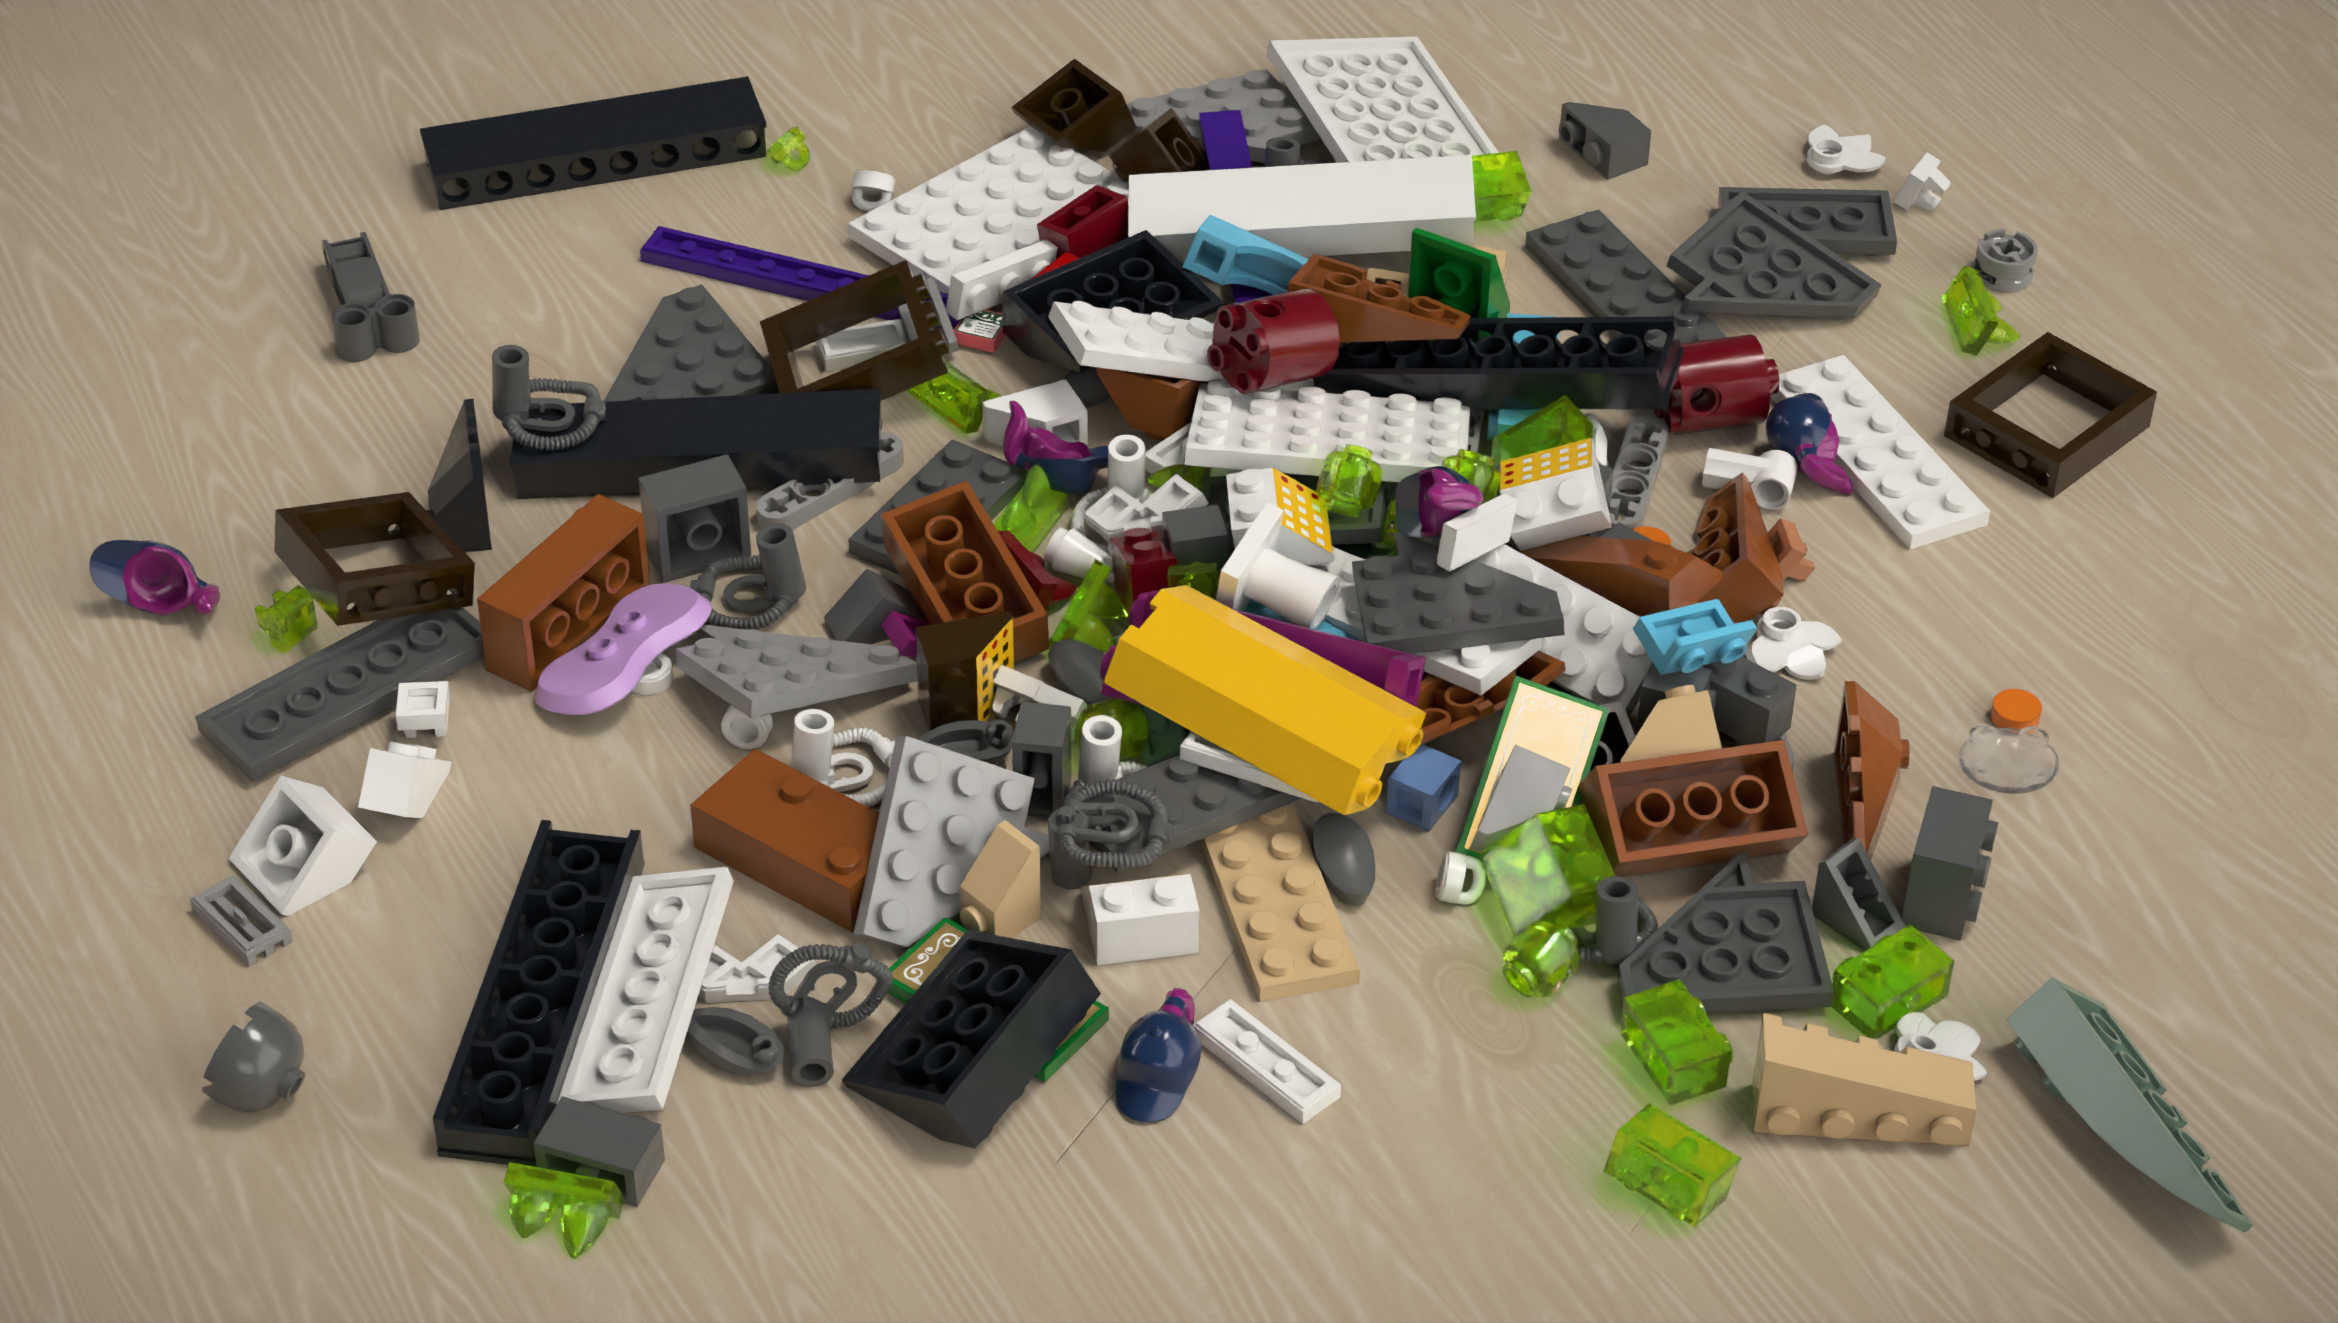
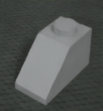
M1514 744L1470 848L1479 852L1544 829L1552 813L1561 816L1573 788L1564 785L1571 768Z

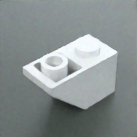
M1066 379L983 402V437L988 443L1003 446L1005 431L1010 420L1009 402L1014 400L1023 407L1030 427L1048 430L1066 442L1079 441L1088 445L1087 409Z
M389 741L388 750L370 748L358 808L402 817L423 818L448 776L452 762L436 759L437 749L420 745Z

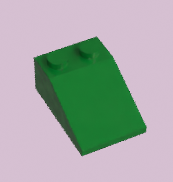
M1415 228L1412 231L1409 298L1427 296L1471 315L1470 318H1507V313H1510V301L1496 255L1419 228ZM1475 331L1470 337L1476 344L1479 340L1491 336V334L1486 331Z

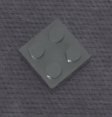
M728 454L638 478L647 553L663 583L702 573L705 567L713 560L727 559V557L731 559L736 557L737 559L738 556L742 558L749 555L752 557L747 489Z
M1932 786L1912 858L1902 913V920L1906 925L1905 928L1961 940L1966 920L1976 923L1982 892L1974 891L1975 886L1985 888L1991 864L1990 856L1982 855L1983 850L1992 852L1999 823L1989 820L1993 803L1992 799Z

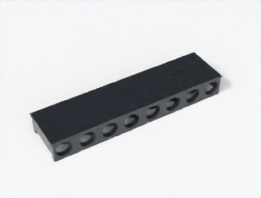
M748 76L420 128L426 164L431 173L440 210L767 157L765 141L766 120ZM743 131H753L756 143L749 148H739L734 144L736 136ZM702 138L704 145L714 149V151L707 155L696 154L693 151L695 142ZM659 145H662V150L665 153L674 155L665 162H659L652 158L654 149ZM620 151L623 159L633 162L630 166L622 169L611 165L613 155ZM580 158V163L591 170L584 175H574L569 171L572 168V161ZM538 165L539 170L543 174L550 175L542 182H533L528 178L531 174V167ZM497 171L499 179L508 182L507 185L499 189L488 187L486 184L489 181V174ZM455 178L456 184L459 187L466 189L457 196L446 194L442 188L448 180Z
M1675 316L1470 318L1468 326L1458 339H1438L1433 344L1430 340L1393 341L1391 344L1388 341L1350 342L1349 344L1342 342L1339 344V354L1333 368L1324 376L1312 379L1314 386L1325 390V393L1344 394L1346 391L1360 390L1369 393L1371 397L1389 398L1393 394H1407L1415 397L1418 401L1434 402L1437 398L1448 397L1459 400L1461 406H1467L1470 409H1666L1684 356V347H1681ZM1653 329L1665 332L1667 337L1664 346L1657 347L1651 345L1644 338L1645 333ZM1521 330L1530 331L1535 334L1525 338L1519 344L1513 337L1516 332ZM1563 330H1571L1579 334L1568 338L1563 344L1556 337ZM1606 330H1616L1622 333V335L1609 340L1607 344L1600 338V335ZM1475 331H1486L1491 334V336L1482 338L1476 344L1470 337Z
M881 388L606 401L605 421H600L592 435L578 445L575 444L569 448L564 447V449L559 448V450L554 448L553 451L549 448L546 451L545 449L530 448L513 439L510 467L514 471L519 499L640 493L639 477L727 454L746 488L779 487L790 480H797V483H802L803 485H823V483H828V479H831L836 484L843 479L854 478V483L880 482ZM570 403L575 409V420L565 430L546 432L524 429V431L536 436H544V438H550L551 436L559 437L560 435L564 437L565 434L568 435L576 431L583 424L585 403ZM530 409L528 418L557 421L565 417L566 414L558 409H545L544 412H540L539 409Z
M541 820L433 1116L438 1156L537 1168L534 1141L557 1105L633 876H641L645 866L641 830L631 829L628 838L552 830V822L550 820Z

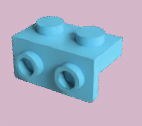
M1714 599L1642 616L1634 625L1633 631L1660 675H1665L1681 670L1683 673H1690L1706 664L1718 661L1726 664L1739 659L1747 651V644L1757 631V627L1752 620L1734 624L1719 599Z

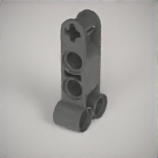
M360 232V237L333 243L322 240L327 271L340 306L331 314L337 355L345 361L360 362L372 357L377 348L383 347V349L394 353L406 352L415 348L420 342L415 302L407 295L389 293L366 232Z

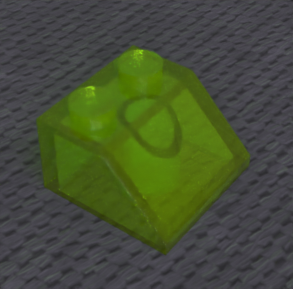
M1585 804L1535 814L1485 850L1480 858L1514 941L1596 924L1597 885L1603 879L1616 876Z

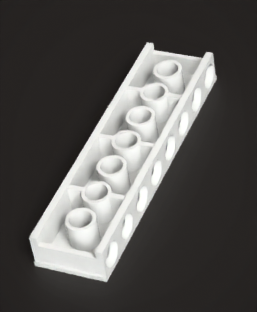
M1472 155L1129 175L1128 237L1147 230L1183 264L1198 228L1210 214L1303 257H1311L1313 254L1329 256L1411 251L1412 231L1415 228L1475 247L1474 221H1476Z

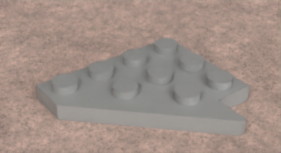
M1252 70L1242 76L1226 80L1215 79L1206 85L1189 89L1179 88L1171 91L1169 94L1153 98H1138L1132 103L1127 104L1137 127L1129 133L1131 136L1170 108H1173L1203 151L1199 113L1241 110L1251 161L1265 163L1266 142L1272 138H1292L1299 142L1300 145L1319 140V134L1300 105L1268 70Z
M703 625L697 630L695 645L676 648L677 668L750 718L917 681V663L904 655H900L896 647L889 645H872L830 640L822 637H804L762 632L754 629L745 630Z
M908 736L896 737L853 935L894 948H906L925 936L944 917L950 919L961 911L960 885L996 826L1004 820L1040 846V858L1049 853V835L1025 827L1035 778Z

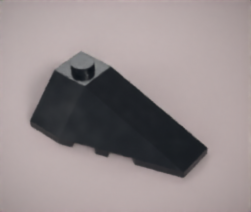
M474 398L464 399L429 486L428 499L430 510H426L465 553L492 549Z

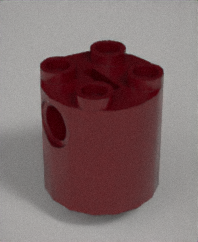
M1309 288L1221 306L1216 312L1212 345L1207 350L1208 362L1213 370L1220 371L1230 386L1241 394H1249L1321 377L1333 368L1339 354L1340 337L1338 324L1326 300L1319 293Z
M1748 334L1681 343V347H1684V356L1667 408L1653 409L1656 417L1665 418V422L1668 425V433L1679 435L1765 422L1770 409V395H1775L1779 392L1780 381L1775 360L1765 358L1762 346L1756 336Z

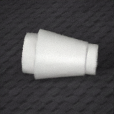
M1060 527L1054 533L1046 548L1044 560L1052 564V570L1099 582L1103 585H1106L1114 574L1112 557L1074 528L1068 531Z

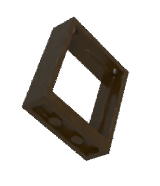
M907 260L760 321L779 392L795 393L881 388L882 401L949 373L943 357L944 354L950 352L940 327L934 329V327L941 325L932 301L925 302V300L932 298L922 273L914 276ZM907 303L918 339L808 385H803L794 350Z
M2047 332L1950 401L1944 436L2049 497L2054 498L2150 427L2157 391ZM2044 374L2109 410L2110 413L2059 449L1992 410Z
M410 492L275 510L274 552L337 626L473 606L474 561ZM396 524L393 530L388 531L391 525ZM403 539L422 562L344 572L325 549ZM354 603V606L347 610V606Z

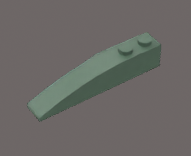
M2052 977L2007 1018V1021L2018 1034V1037L2014 1040L2018 1049L2033 1063L2038 1062L2046 1073L2042 1077V1081L2047 1089L2060 1101L2064 1102L2066 1100L2093 1131L2130 1164L2175 1196L2215 1219L2245 1233L2253 1226L2225 1180L2211 1168L2205 1170L2203 1165L2211 1158L2201 1143L2182 1130L2188 1124L2185 1117L2174 1105L2170 1106L2161 1097L2167 1091L2164 1084L2104 1003Z

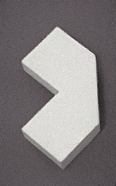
M1175 474L1142 504L1116 485L1085 511L1082 516L1088 526L1111 542L1110 538L1123 536L1124 531L1132 528L1151 529V532L1156 531L1159 536H1162V512L1203 507L1209 503L1201 491Z
M777 934L747 959L740 962L714 944L698 998L705 1003L771 1000L768 994V983L771 973L782 958L799 947ZM808 960L800 964V966H797L788 974L784 984V992L786 994L802 982L807 972L816 965L815 960Z

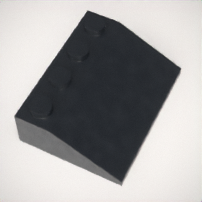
M1144 230L1003 291L1002 327L1003 333L1026 356L1080 373L1091 368V366L1079 365L1048 316L1054 301L1072 304L1074 301H1082L1093 307L1105 309L1123 307L1134 313L1151 315L1153 312H1161L1172 318L1190 320L1193 317L1203 318L1215 313L1221 306H1224V302L1190 270L1183 268L1184 264L1153 235Z
M967 930L843 1077L842 1082L847 1088L942 1141L976 1149L981 1141L990 1135L994 1125L1011 1104L1023 1094L1025 1087L1041 1067L1054 1056L1058 1046L1075 1025L1084 1019L1088 1009L1101 993L1071 949Z

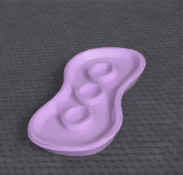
M653 584L633 591L617 603L605 624L596 634L582 645L553 661L543 670L537 684L535 703L547 711L564 715L592 714L613 706L635 688L646 667L657 656L689 637L704 625L712 611L711 602L694 589L677 584Z

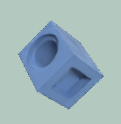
M1426 745L1419 746L1414 754L1402 760L1388 778L1386 813L1430 831L1458 797L1461 760Z

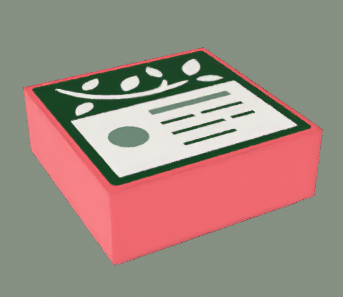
M982 310L962 318L954 329L958 345L995 353L1006 336L1003 333L1002 314L988 310Z

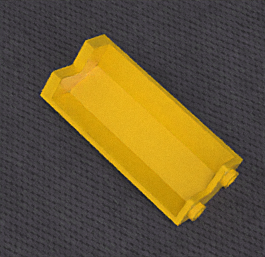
M1187 585L1161 589L1150 602V607L1154 611L1140 628L1130 625L1119 638L1104 683L1342 815L1366 810L1372 806L1382 789L1380 777L1385 764L1407 759L1415 753L1423 738L1421 726L1426 712Z

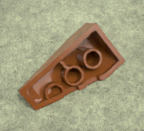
M1313 254L1288 283L1287 292L1309 288L1319 293L1326 300L1338 324L1340 343L1458 339L1470 322L1471 315L1427 296H1416L1411 299L1403 295L1401 291L1402 285L1390 280L1384 282V284H1377L1366 279L1367 270L1317 254Z
M1098 367L1096 369L1098 377L1128 425L1145 431L1144 434L1148 438L1160 441L1165 440L1192 422L1200 383L1208 384V382Z
M1742 472L1706 499L1694 531L1700 540L1694 549L1687 552L1723 571V579L1697 603L1719 599L1732 622L1750 621L1759 613L1764 615L1768 609L1776 607L1784 596L1782 571L1749 479Z
M1577 536L1523 551L1518 550V552L1640 616L1696 604L1723 579V571L1700 558L1675 549L1670 545L1650 540Z
M1537 651L1482 696L1430 674L1421 681L1416 706L1418 709L1426 712L1421 726L1423 738L1419 746L1501 716L1515 676L1546 686L1565 671V662Z
M1845 681L1833 752L1844 844H1846L1851 839L1859 837L1871 860L1897 789L1900 769L1908 768L1910 746L1908 739H1901L1898 718L1855 681Z

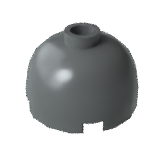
M262 1002L256 1003L245 1012L246 1015L253 1019L243 1030L233 1025L226 1033L214 1052L203 1077L212 1082V1085L202 1087L204 1094L238 1111L257 1112L271 1107L281 1097L289 1100L296 1094L305 1078V1072L300 1070L304 1058L303 1040L296 1026L285 1016Z

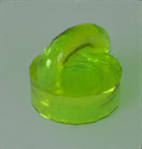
M798 126L790 128L766 150V154L775 164L781 161L790 170L799 171L810 160L809 148L803 142L807 137ZM794 149L800 154L798 160H793L789 156Z

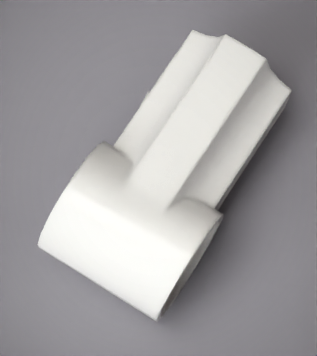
M1709 448L1703 471L1702 486L1719 490L1743 472L1749 479L1757 505L1767 510H1777L1783 508L1789 502L1798 472V465L1793 456L1781 450H1770L1757 457Z

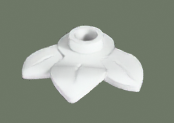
M1821 125L1811 131L1808 136V143L1811 148L1807 152V163L1820 174L1832 175L1842 170L1859 173L1870 172L1882 167L1886 161V157L1871 152V136L1869 134L1838 137V134L1827 125Z
M1773 607L1768 609L1757 623L1756 634L1758 638L1752 643L1751 653L1757 665L1773 673L1785 668L1790 675L1796 678L1815 680L1823 677L1825 674L1826 661L1823 650H1829L1840 645L1842 639L1831 627L1819 621H1801L1800 615L1793 609Z
M1911 1012L1900 1018L1895 1028L1899 1037L1894 1048L1895 1052H1900L1905 1047H1911L1970 1061L1973 1063L1974 1081L1986 1077L1987 1071L1971 1057L1981 1042V1038L1975 1029L1959 1021L1945 1020L1935 1024L1921 1012Z

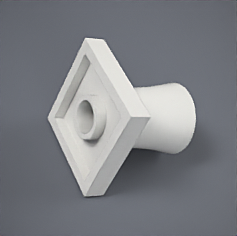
M1266 502L1222 568L1216 601L1231 609L1243 611L1250 599L1287 619L1292 624L1317 630L1334 601L1341 576L1315 569L1276 552L1284 510Z

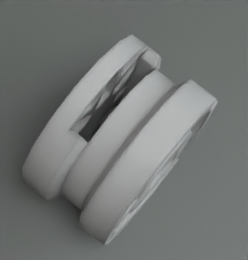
M2005 229L1986 232L1984 239L1978 240L1977 257L1975 258L1973 275L1976 281L1988 289L2004 293L2017 292L2027 288L2032 283L2034 273L2032 266L2035 264L2038 247L2035 241L2019 231L2016 232L2015 236L2005 234Z

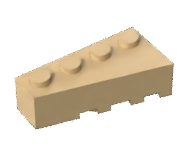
M1763 1013L1752 1081L1754 1133L1940 1145H1970L1977 1112L1972 1062L1911 1047H1905L1902 1051L1895 1052L1884 1049L1879 1044L1878 1039L1860 1035L1855 1042L1828 1036V1028L1806 1023L1802 1030L1782 1025V1017Z

